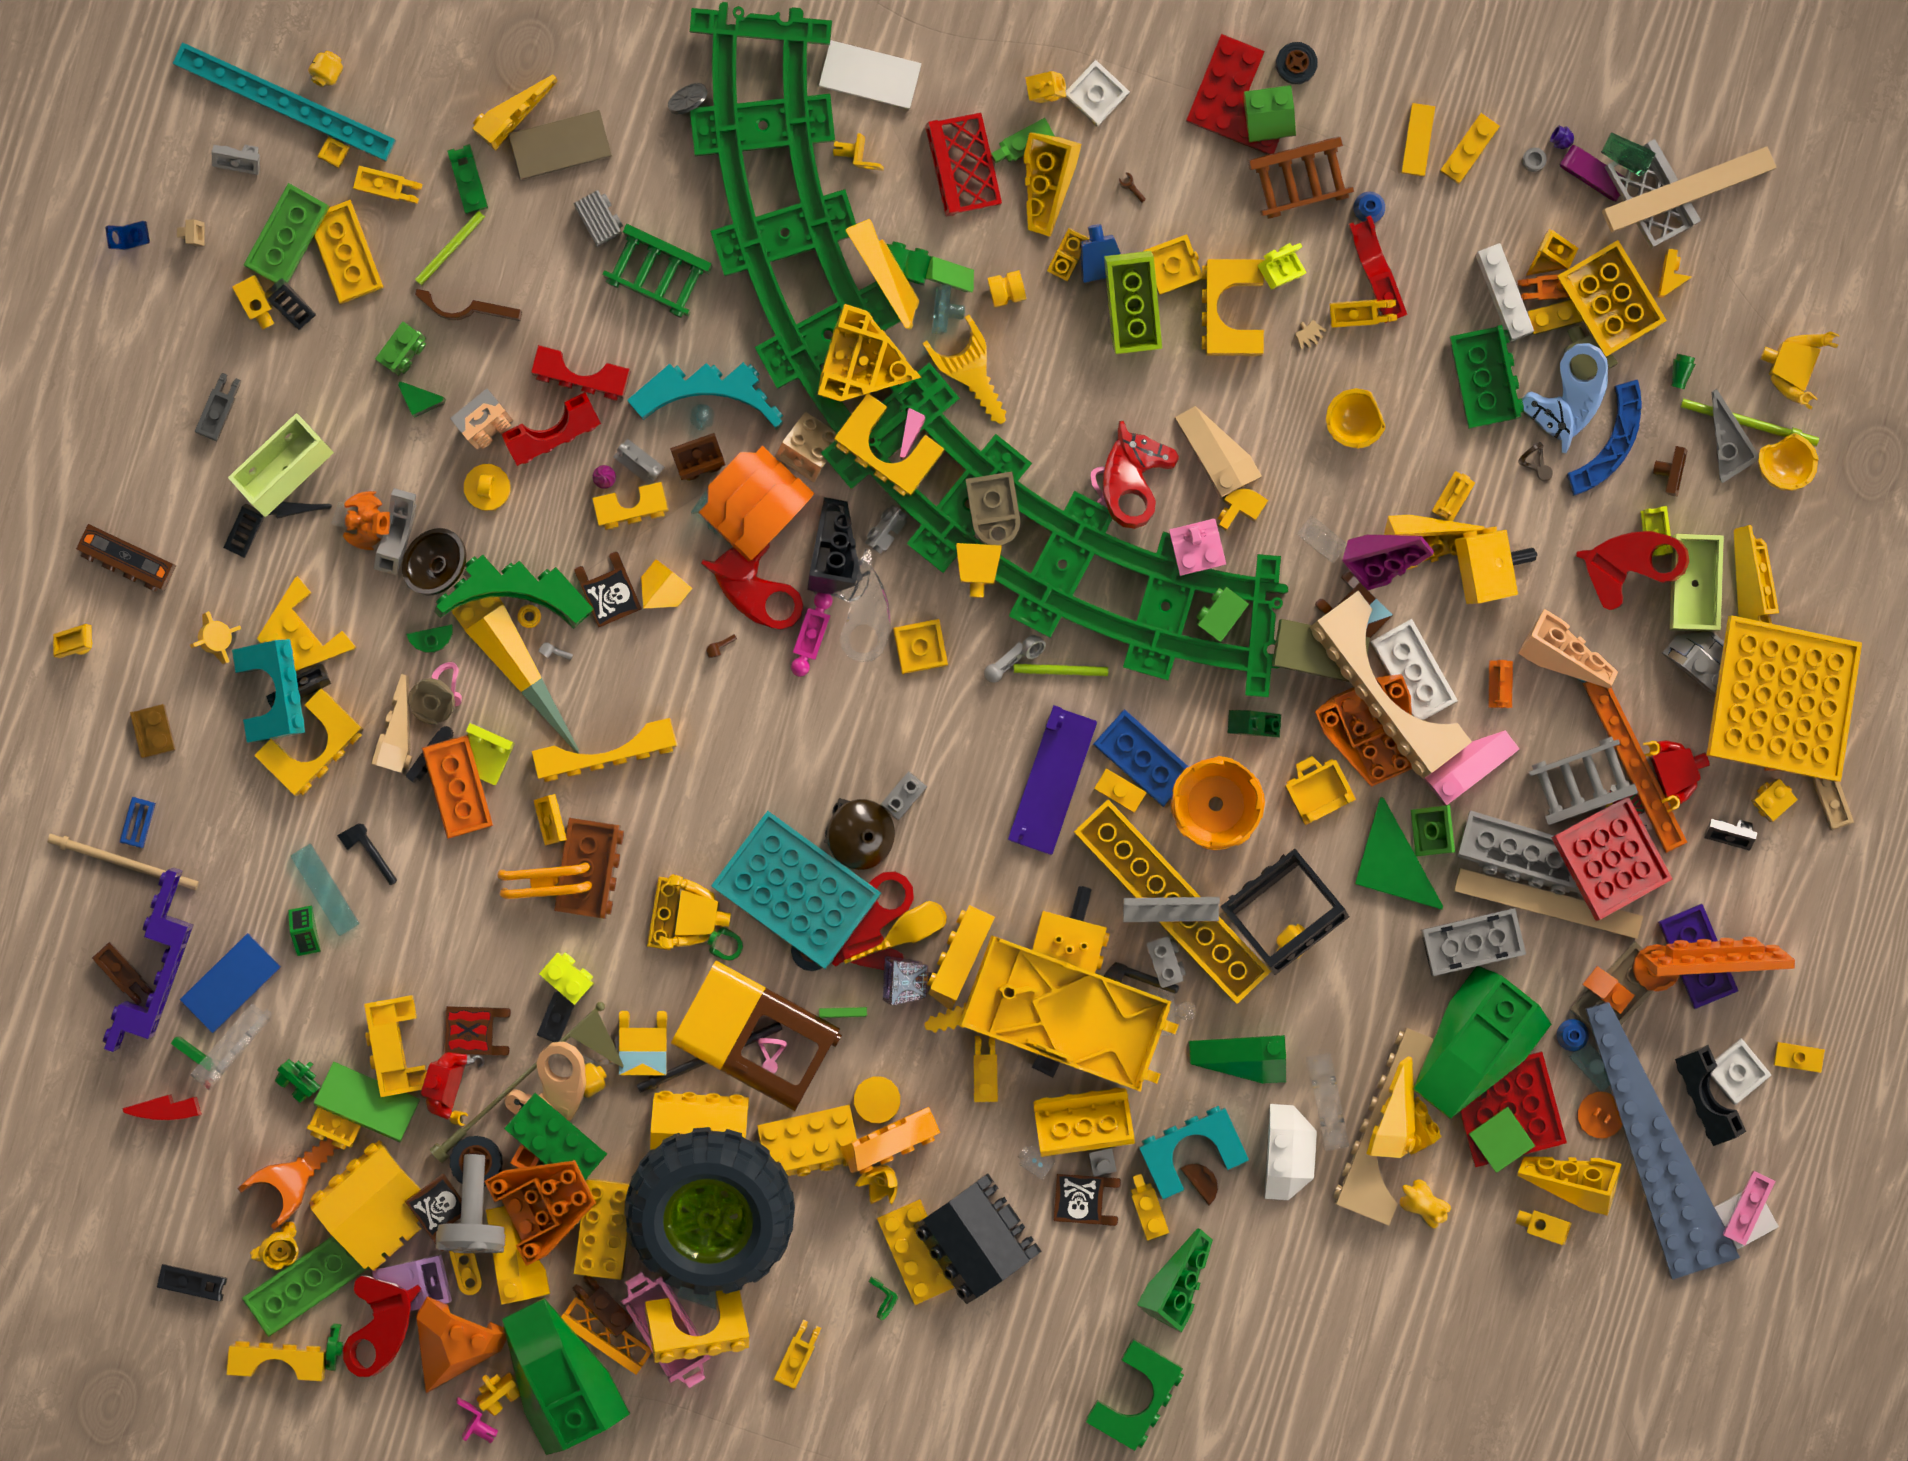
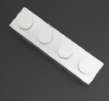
M1499 243L1478 251L1476 254L1477 261L1503 328L1508 331L1510 342L1532 334L1534 332L1533 326L1501 244Z

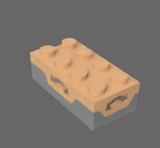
M485 389L450 418L476 449L479 447L484 449L493 442L491 437L497 432L500 434L506 432L512 426L510 423L513 421L488 389Z

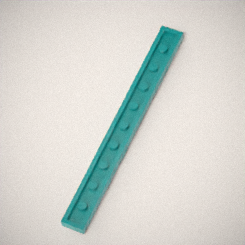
M183 42L173 61V65L383 161L387 162L396 142L392 137Z

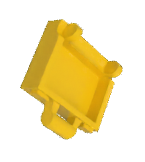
M1311 756L1296 764L1298 779L1294 778L1286 782L1287 785L1285 787L1305 825L1356 800L1336 760L1331 759L1322 766ZM1314 765L1316 766V770L1305 776L1303 775L1302 771Z

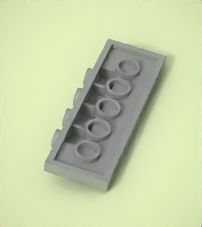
M1470 811L1468 813L1457 857L1479 863L1478 866L1483 867V871L1488 874L1500 872L1506 874L1505 877L1511 881L1524 879L1529 881L1528 884L1535 888H1541L1542 885L1551 887V891L1555 894L1563 895L1565 892L1569 893L1570 890L1580 893L1551 838L1554 835Z

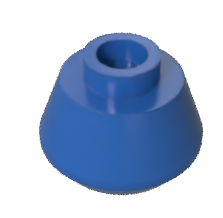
M1364 192L1354 202V214L1361 222L1366 221V217L1371 215L1375 223L1385 213V202L1375 192Z
M1569 1019L1560 1024L1556 1037L1563 1049L1578 1051L1587 1044L1589 1032L1581 1021Z

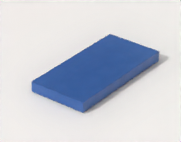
M1125 709L1093 743L1097 749L1162 807L1172 798V789L1177 778L1186 767H1189Z
M247 933L180 1000L214 1033L281 966Z

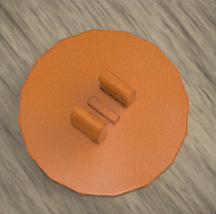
M1594 1092L1587 1095L1581 1101L1578 1108V1121L1581 1128L1588 1135L1595 1138H1608L1615 1135L1621 1129L1622 1122L1612 1094L1608 1092Z

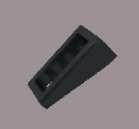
M283 278L277 281L265 293L266 299L298 330L316 316V313ZM290 296L291 299L285 305H282V302ZM297 303L298 306L293 311L289 312L288 310ZM304 310L305 313L296 320L295 316Z
M244 504L223 548L245 558L265 517L255 507ZM248 514L256 518V522L245 517V515ZM243 522L247 525H250L253 527V529L250 530L244 526H241V523ZM237 531L248 535V539L236 534ZM233 539L245 544L244 548L232 543Z

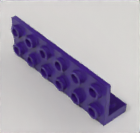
M1053 705L1008 837L1009 841L1050 855L1053 854L1097 725L1096 720Z

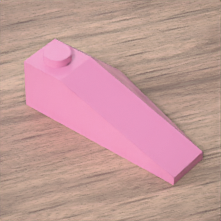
M1505 730L1472 741V743L1423 779L1445 806L1512 756L1519 748Z

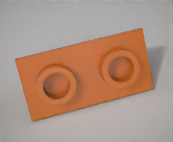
M1489 660L1488 708H1512L1513 661Z

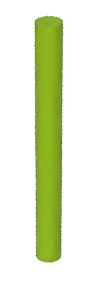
M478 211L415 280L422 286L485 216Z
M1014 664V673L1108 676V667Z

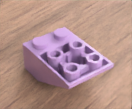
M442 1254L376 1269L375 1271L372 1270L374 1278L395 1283L406 1290L416 1285L422 1288L418 1296L411 1302L410 1311L420 1309L426 1297L442 1303L452 1301Z

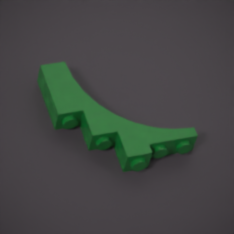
M481 555L478 559L474 556L465 564L466 569L463 575L467 580L463 578L453 587L455 590L450 595H447V593L443 594L435 602L437 606L434 610L439 618H442L453 609L474 600L489 597H512L528 600L547 608L560 616L574 629L592 613L593 608L557 567L551 571L546 569L538 576L539 581H537L520 561L515 565L512 562L501 571L503 574L501 575L484 555Z

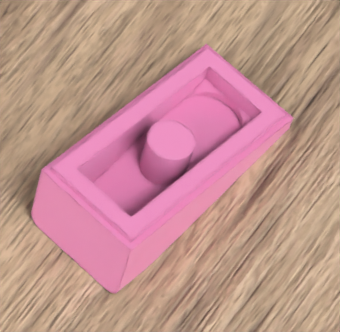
M910 408L908 409L900 454L902 460L906 459L926 420L924 415Z

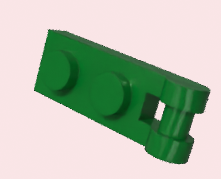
M464 145L459 150H447L465 213L468 214L488 208L471 145ZM466 157L468 164L459 166L458 159Z

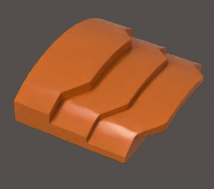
M762 445L755 453L740 452L708 485V502L698 513L749 562L792 520L815 493L798 477L796 478Z

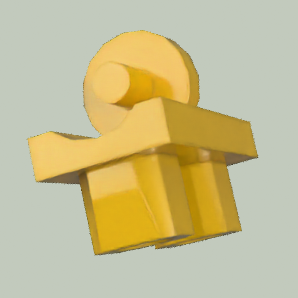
M509 1372L502 1378L496 1374L490 1379L485 1374L482 1377L485 1384L478 1388L482 1394L476 1400L482 1411L487 1410L493 1416L497 1415L503 1409L502 1404L498 1401L502 1396L505 1395L510 1402L520 1396L514 1376Z

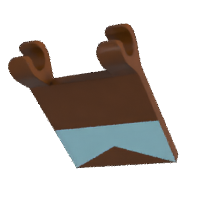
M1345 572L1341 578L1352 590L1335 607L1359 591L1373 609L1366 628V637L1371 638L1393 614L1351 572ZM1319 599L1315 603V606L1325 615L1334 609L1324 599Z

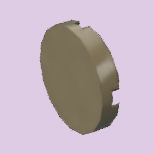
M427 678L420 680L413 686L409 692L408 704L411 706L412 713L416 718L432 725L444 722L454 711L455 698L448 685L441 680Z

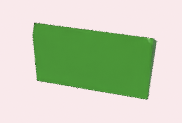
M931 256L925 279L964 292H973V269Z

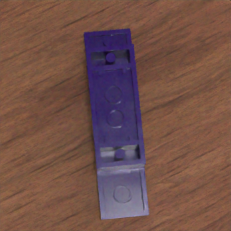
M171 868L162 873L158 883L159 886H162L160 893L154 895L150 906L154 910L152 915L146 918L142 929L146 931L144 937L171 946L163 954L161 961L165 963L163 970L158 971L153 984L157 985L153 994L150 993L145 1007L128 1001L121 1003L118 1007L115 1006L111 1015V1020L114 1021L110 1029L106 1030L103 1042L106 1043L104 1049L114 1052L120 1049L125 1032L146 1039L153 1037L156 1033L194 924L167 915L183 872L180 869Z

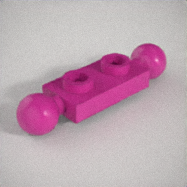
M818 592L814 597L815 610L808 608L793 651V653L799 654V658L795 659L791 664L792 673L798 677L805 676L809 672L808 658L816 660L831 616L824 613L832 605L833 599L831 594Z

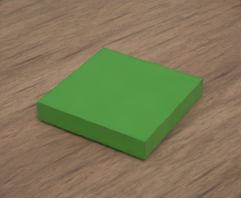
M1509 1107L1504 1108L1469 1133L1495 1173L1535 1146Z

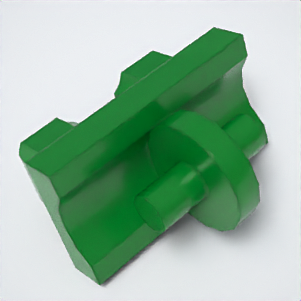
M288 1059L277 1069L279 1073L275 1082L284 1088L290 1082L297 1088L292 1093V1096L300 1103L307 1097L310 1098L321 1087L313 1080L316 1075L310 1071L314 1065L312 1062L303 1065L299 1060L294 1063Z

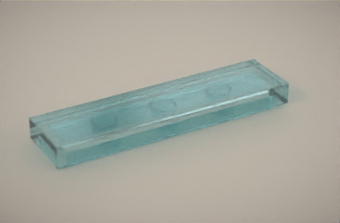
M310 843L290 855L337 934L341 936L360 924L313 845Z

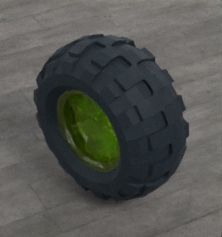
M710 1127L693 1128V1131L690 1133H676L664 1139L660 1146L655 1150H650L640 1161L635 1174L631 1177L625 1200L626 1232L631 1246L636 1248L639 1253V1260L650 1272H657L661 1275L663 1282L677 1289H680V1286L694 1290L693 1294L710 1295L712 1291L722 1290L723 1293L727 1294L742 1290V1287L749 1282H758L770 1272V1268L775 1262L780 1261L788 1247L791 1232H793L795 1202L794 1193L791 1191L788 1175L781 1163L776 1162L771 1157L770 1151L756 1140L751 1142L742 1137V1133L730 1129L720 1132L711 1131ZM703 1188L705 1190L700 1194L696 1193V1189ZM726 1191L729 1195L725 1198L720 1192ZM685 1207L689 1212H682L681 1208ZM705 1213L713 1214V1217L709 1218L708 1215L705 1216ZM737 1213L738 1217L736 1219L730 1218L731 1215ZM700 1228L699 1233L696 1234L693 1232V1230ZM716 1230L721 1236H716L714 1231Z

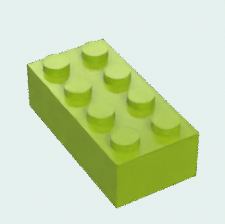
M1144 251L1104 256L1112 345L1115 354L1162 349L1155 264L1152 252Z

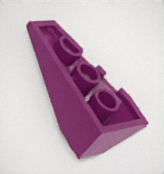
M1367 534L1347 541L1342 561L1367 590L1388 585L1394 577L1403 575L1406 569L1418 565L1433 555L1434 551L1422 536Z

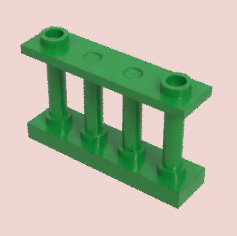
M626 223L623 234L627 236L625 239L627 243L613 272L610 273L604 270L602 275L604 278H607L605 282L616 288L619 285L624 286L671 308L669 312L675 316L682 318L685 315L689 317L690 310L684 308L699 275L702 276L703 272L709 275L713 267L712 263ZM642 243L648 246V253L634 283H631L620 277L635 246ZM663 253L669 256L668 260L670 262L655 293H652L642 288L656 256ZM683 262L691 266L689 269L691 272L677 302L674 303L663 298L678 265L681 266Z

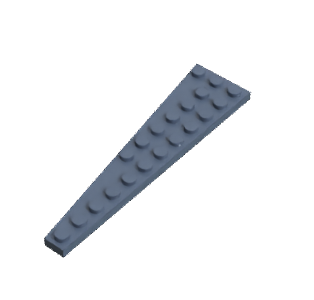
M1605 1002L1586 1008L1671 1279L1740 1258L1731 1239L1723 1235L1725 1227L1610 1003Z

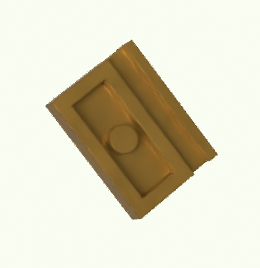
M164 704L130 712L141 758L176 750Z

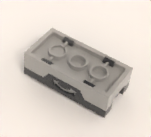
M1515 908L1420 930L1431 976L1526 955Z

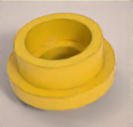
M525 605L518 611L517 618L523 627L534 628L540 623L541 613L534 605ZM528 612L534 615L531 621L525 619V615Z

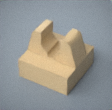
M194 219L185 220V227L177 228V238L182 237V239H185L186 244L204 246L205 223Z

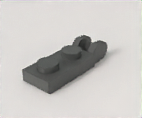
M225 373L220 375L215 389H212L195 429V433L214 441H218L241 383V380L235 378L228 395L222 393L221 391L226 384L228 376Z

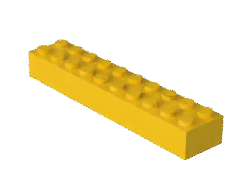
M1109 799L1073 832L1135 898L1200 897ZM1220 917L1219 921L1158 922L1235 1004H1238L1271 972Z

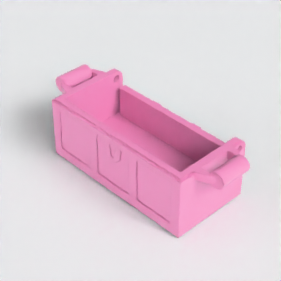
M641 1272L626 1281L628 1296L621 1303L626 1305L627 1311L651 1350L652 1346L645 1316L646 1301L669 1298L672 1317L676 1327L687 1335L700 1336L671 1286L663 1282L662 1276L652 1281ZM647 1280V1285L634 1293L631 1292V1289ZM702 1355L690 1360L683 1358L670 1363L659 1362L665 1374L669 1376L668 1381L670 1383L679 1379L690 1388L706 1378L703 1374V1363L711 1359L712 1356ZM696 1367L700 1368V1371L684 1380V1374Z

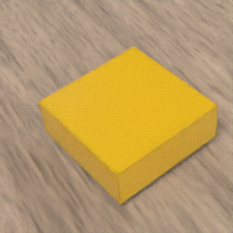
M328 136L317 157L340 168L350 147Z

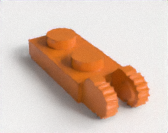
M1560 274L1536 276V278L1517 281L1518 286L1521 287L1537 286V293L1521 294L1522 301L1569 298L1557 278Z

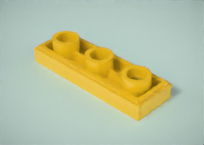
M658 877L647 947L671 950V948H661L659 945V936L673 938L681 892L680 886L667 885L669 878ZM662 909L668 910V917H661L660 912Z

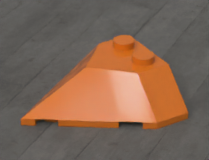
M426 1297L416 1315L425 1392H430L499 1353L507 1341L504 1327L489 1322L487 1328L451 1314L447 1304Z

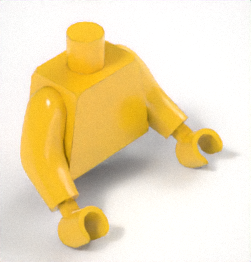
M1830 331L1826 334L1792 336L1782 342L1777 351L1765 346L1760 359L1772 364L1769 375L1777 390L1787 399L1803 404L1811 410L1813 407L1808 404L1809 401L1812 399L1818 400V398L1811 392L1804 391L1821 351L1819 348L1824 346L1837 348L1838 344L1832 343L1834 337H1840L1839 334Z

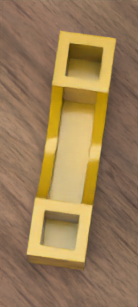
M235 1341V1345H230L228 1350L227 1375L252 1376L263 1361L279 1359L288 1363L293 1368L298 1380L323 1381L325 1378L326 1351H321L320 1346H306V1349H297L295 1344H283L282 1348L273 1347V1343L259 1342V1346H250L249 1341Z

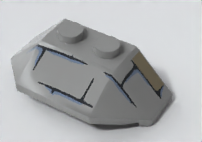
M1713 632L1677 635L1662 654L1713 697H1716L1724 641Z

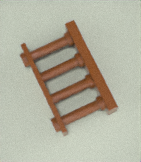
M1337 136L1247 160L1249 170L1255 169L1256 173H1259L1268 208L1260 210L1261 215H1267V218L1271 219L1281 216V211L1333 197H1335L1336 201L1349 198V193L1354 192V188L1344 187L1336 152H1338L1337 147L1343 146L1341 137ZM1324 151V155H1327L1335 186V191L1324 194L1321 192L1313 160L1315 153ZM1300 157L1305 162L1313 197L1299 200L1291 164H1293L1292 159ZM1277 163L1279 167H1282L1290 203L1279 206L1276 205L1268 170H1270L1269 165Z

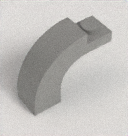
M393 488L389 505V534L382 536L376 551L374 569L397 575L413 526L417 506L415 504L416 494Z

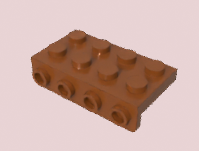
M569 818L566 833L567 840H565L561 867L574 866L586 862L589 864L590 869L582 874L560 876L558 886L590 881L592 888L582 893L557 895L554 911L606 919L607 914L611 915L613 901L609 900L610 891H615L617 878L613 877L614 868L619 867L620 854L616 853L618 844L622 845L624 831L620 830V825Z

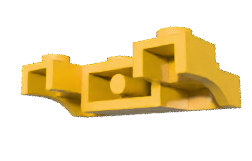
M413 995L364 1004L369 1032L365 1033L367 1046H372L373 1055L370 1056V1065L372 1070L376 1069L380 1097L422 1090L427 1073L426 1065L407 1068L399 1026L400 1021L417 1018Z

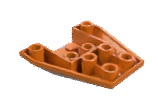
M1398 674L1375 678L1385 694L1398 707L1412 715L1411 695L1403 675ZM1354 687L1332 696L1315 711L1323 733L1371 787L1412 769L1410 761L1399 752L1395 741L1385 733L1383 725L1370 713L1368 705L1363 699L1358 697Z
M575 1160L504 1170L484 1181L494 1202L502 1200L522 1240L516 1247L526 1266L547 1256L596 1204Z

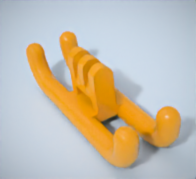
M584 862L574 866L506 871L502 869L497 874L500 880L530 879L531 888L514 890L503 888L500 891V896L504 899H518L586 892L592 888L590 881L573 885H555L559 882V876L582 874L587 872L590 866Z

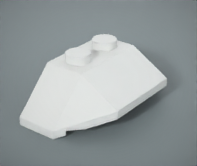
M1270 1104L1265 1199L1289 1200L1314 1179L1317 1131L1294 1105Z

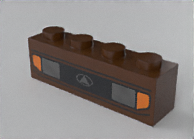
M90 524L87 525L76 548L82 552L80 557L91 562L96 558L103 562L102 567L112 572L117 568L124 572L123 577L133 582H136L138 578L145 582L144 587L157 592L158 588L165 591L177 566Z

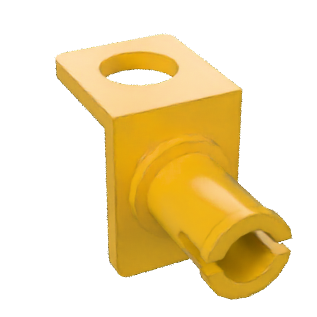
M861 133L857 134L855 144L834 142L836 149H833V156L852 157L854 159L853 164L857 168L884 171V167L880 163L862 162L865 136Z

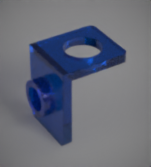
M146 221L125 226H105L109 249L128 250L150 243ZM113 231L118 235V244L112 238Z

